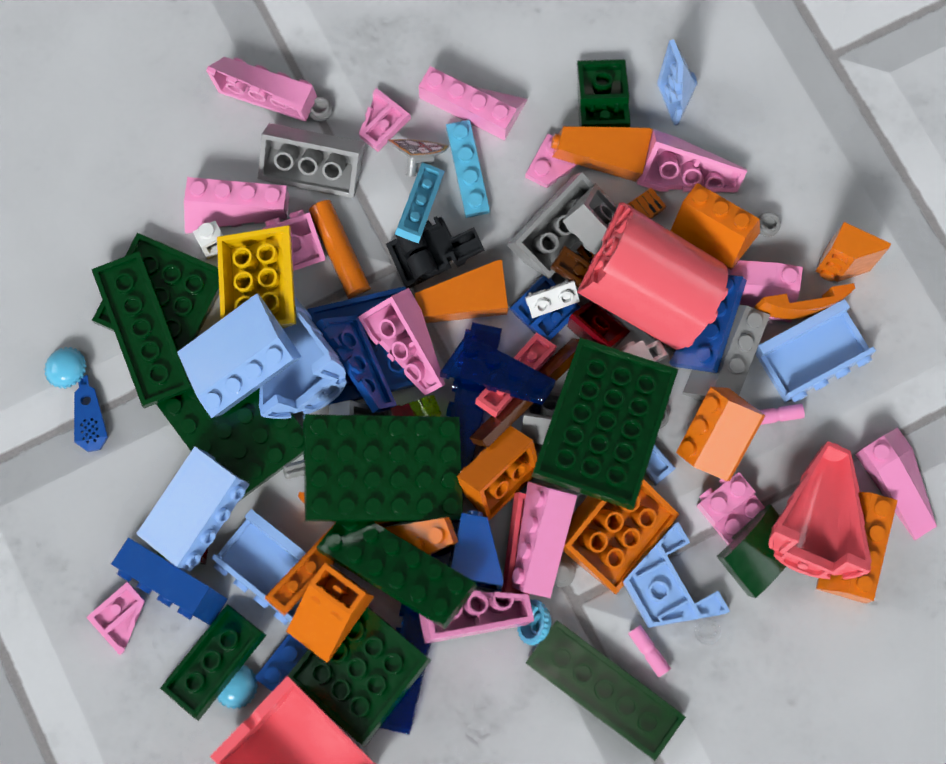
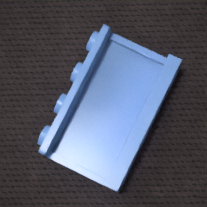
M845 299L758 345L755 355L784 403L790 400L796 403L807 396L806 392L814 388L818 391L829 384L828 380L836 376L837 379H840L851 372L849 368L857 364L860 368L872 361L871 356L876 352V349L874 347L869 348L847 313L850 306Z
M194 447L136 534L176 567L191 572L199 564L208 546L215 540L216 534L222 525L229 519L238 501L243 498L249 483L240 479L218 463L211 454Z
M250 509L245 515L246 520L221 551L211 557L216 562L213 567L224 576L230 573L236 578L233 583L244 592L250 589L256 594L253 600L265 609L268 605L277 611L273 616L286 625L288 622H291L301 600L286 616H283L265 600V596L306 552Z

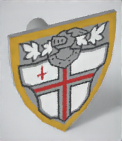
M388 140V143L408 156L406 175L410 177L416 176L417 163H433L434 155H439L449 148V145L422 140Z

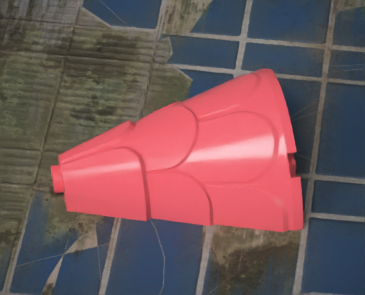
M827 441L801 475L799 485L788 499L787 506L772 527L769 548L774 550V557L779 562L796 572L822 579H830L831 575H843V579H851L863 576L871 570V557L864 527L865 521L858 495L860 490L850 450Z

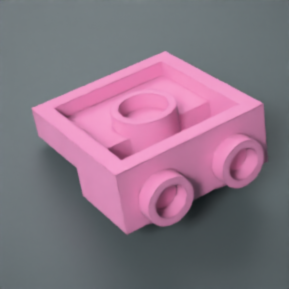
M303 209L289 213L290 219L280 221V218L277 217L265 222L266 227L262 229L287 225L291 227L293 271L326 260L310 212L304 214Z
M740 472L733 475L730 481L721 479L719 483L722 486L717 490L713 491L712 488H709L699 496L701 502L697 505V508L727 545L733 542L732 537L765 508L755 496V490Z

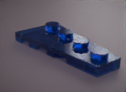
M469 334L465 335L440 371V377L449 379L451 377L461 380V383L472 386L473 383L486 387V390L506 392L511 397L543 405L556 383V380Z

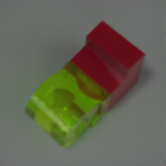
M428 395L417 401L390 408L392 416L440 417L442 415L435 395Z

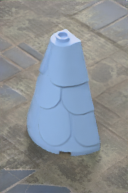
M296 297V324L283 330L302 357L260 387L259 408L262 417L287 419L291 418V414L302 411L304 415L310 414L334 401L346 385V371L338 355L325 340L323 333L313 323L311 315Z

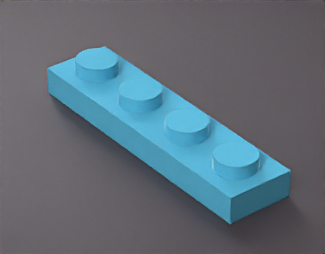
M470 120L446 124L465 218L489 214V204Z
M423 162L421 163L395 235L419 244L444 175V170Z

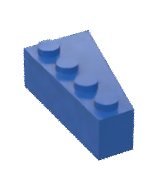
M129 537L111 563V565L119 569L116 573L118 576L128 582L132 578L137 580L139 583L136 587L149 595L153 590L159 594L157 600L168 607H171L172 603L180 607L177 612L189 620L195 616L211 625L228 600L220 593Z

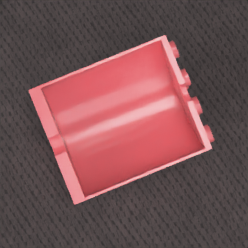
M619 203L601 240L603 244L594 255L577 293L675 350L684 347L688 348L706 326L712 324L718 316L717 309L721 301L728 294V288L726 287L728 281L727 267L718 259L626 203Z
M288 676L210 756L216 764H375Z

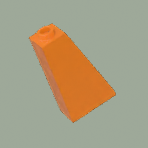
M563 126L558 134L555 133L553 136L551 148H554L552 157L636 182L643 174L653 129Z
M496 260L416 292L415 300L422 310L425 323L507 315L508 304L502 260Z

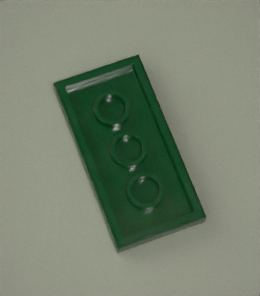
M227 604L160 689L194 719L199 721L267 635Z

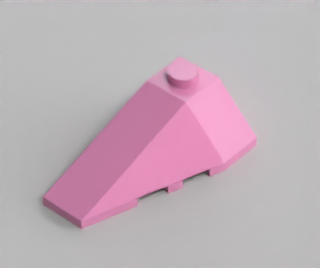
M653 129L643 174L637 180V184L647 188L652 187L653 190L668 192V190L691 192L697 183L712 192H738L747 169L678 137Z
M739 260L732 270L727 268L728 275L742 276L747 281L739 305H747L754 308L763 297L787 294L790 303L797 302L803 267L775 262ZM769 317L770 320L792 322V319Z
M409 288L389 297L358 316L370 339L376 345L380 344L388 352L387 357L392 362L396 360L404 369V374L425 396L445 385L422 310Z
M898 427L855 454L883 496L898 500L895 513L914 541L937 527L913 448Z

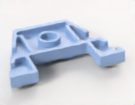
M679 522L664 535L623 581L625 588L648 628L719 616L730 612L719 591L694 603L670 562L669 554L690 543Z

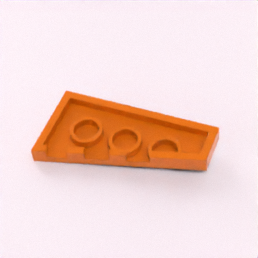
M450 517L384 527L429 555L458 543Z

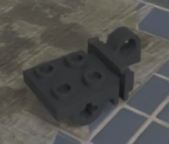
M436 216L433 218L436 223L434 225L427 220L419 244L397 235L396 239L386 243L405 288H411L452 268L450 265L452 260L459 267L465 264L469 258L485 251L475 228L473 227L452 238L444 219Z

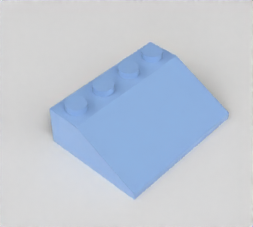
M256 293L177 352L197 398L211 418L223 415L302 357L259 293Z

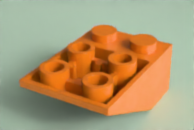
M324 562L308 585L286 632L328 663L374 596L337 568Z

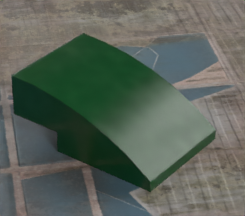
M626 60L577 61L580 127H630Z
M768 504L732 537L733 542L716 556L744 592L753 598H757L786 567L774 557V550L769 548L772 527L780 516L771 504Z

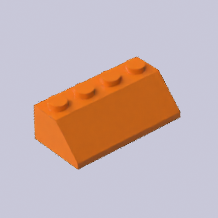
M859 492L858 495L865 521L864 527L871 557V570L863 576L851 579H843V575H831L830 579L818 578L816 589L867 604L875 599L898 500L875 493Z

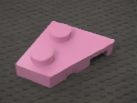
M376 88L373 91L374 98L371 106L367 109L366 120L361 126L359 135L364 142L379 152L388 143V140L411 119L410 113Z
M547 134L525 174V178L545 188L554 184L558 178L566 176L577 166V164L552 157L554 148H551L553 136Z
M126 582L86 618L115 651L121 655L125 651L145 600L129 582Z

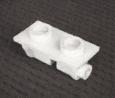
M565 280L564 283L552 286L547 290L544 289L535 293L530 292L529 296L525 297L532 318L580 302L574 280L569 282Z

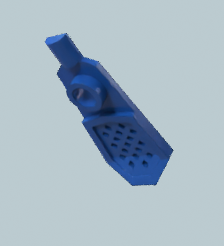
M85 375L78 382L79 388L74 392V442L87 452L102 449L108 439V434L96 391L89 386L88 375ZM90 397V403L83 405V399Z

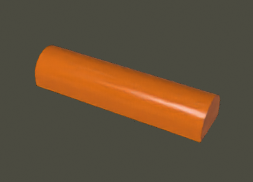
M323 200L312 205L308 211L347 298L350 299L371 290L331 200Z

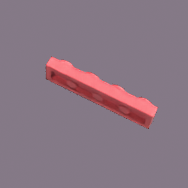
M536 333L476 398L475 404L496 418L556 352L557 346Z
M521 492L514 493L501 590L503 593L529 594L512 587V575L515 570L526 494Z

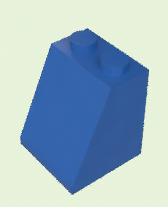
M468 510L467 514L461 513L457 534L458 543L455 545L451 568L473 580L477 587L501 591L503 576L488 518L483 517V513L479 511Z

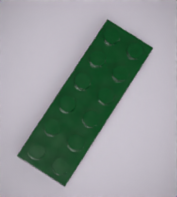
M138 251L91 269L142 407L145 409L191 391L192 387L177 353L178 350L141 253Z
M336 521L316 546L318 552L443 629L448 627L477 587L473 580L373 521Z
M558 620L551 627L547 637L540 642L525 663L654 761H656L686 718V716Z

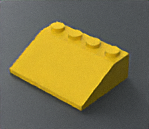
M287 225L217 237L220 319H223L256 293H259L283 329L295 325L291 227Z

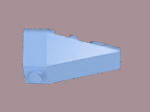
M673 39L668 43L657 85L675 126L679 124L697 86V79L694 72H690L683 55Z

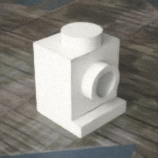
M216 221L200 225L193 233L208 260L218 255L217 245L210 249H207V247L217 243V237L223 236Z

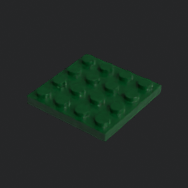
M137 233L125 256L138 251L141 253L174 343L179 351L197 338L219 294L218 267ZM102 300L92 321L114 332Z
M367 607L328 663L308 649L288 674V677L361 746H366L430 663L431 659L370 607Z

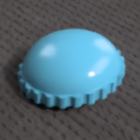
M72 347L56 350L45 363L46 379L51 385L59 389L71 388L72 385H76L84 377L85 368L87 367L85 357L80 351Z
M530 599L534 621L528 625L518 627L517 631L523 643L536 645L549 634L551 615L545 604H542L539 600Z
M243 665L217 697L218 702L222 703L223 706H227V708L241 709L243 706L246 707L248 703L250 704L251 700L255 698L258 688V680L255 679L256 675L253 673V670L249 669L247 665Z

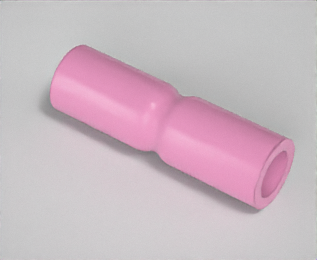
M802 403L759 410L766 415L761 425L776 423L777 421L784 422L803 419L805 417Z
M641 625L628 633L640 652L644 654L645 659L658 678L671 670V667L660 651L655 648L653 641Z

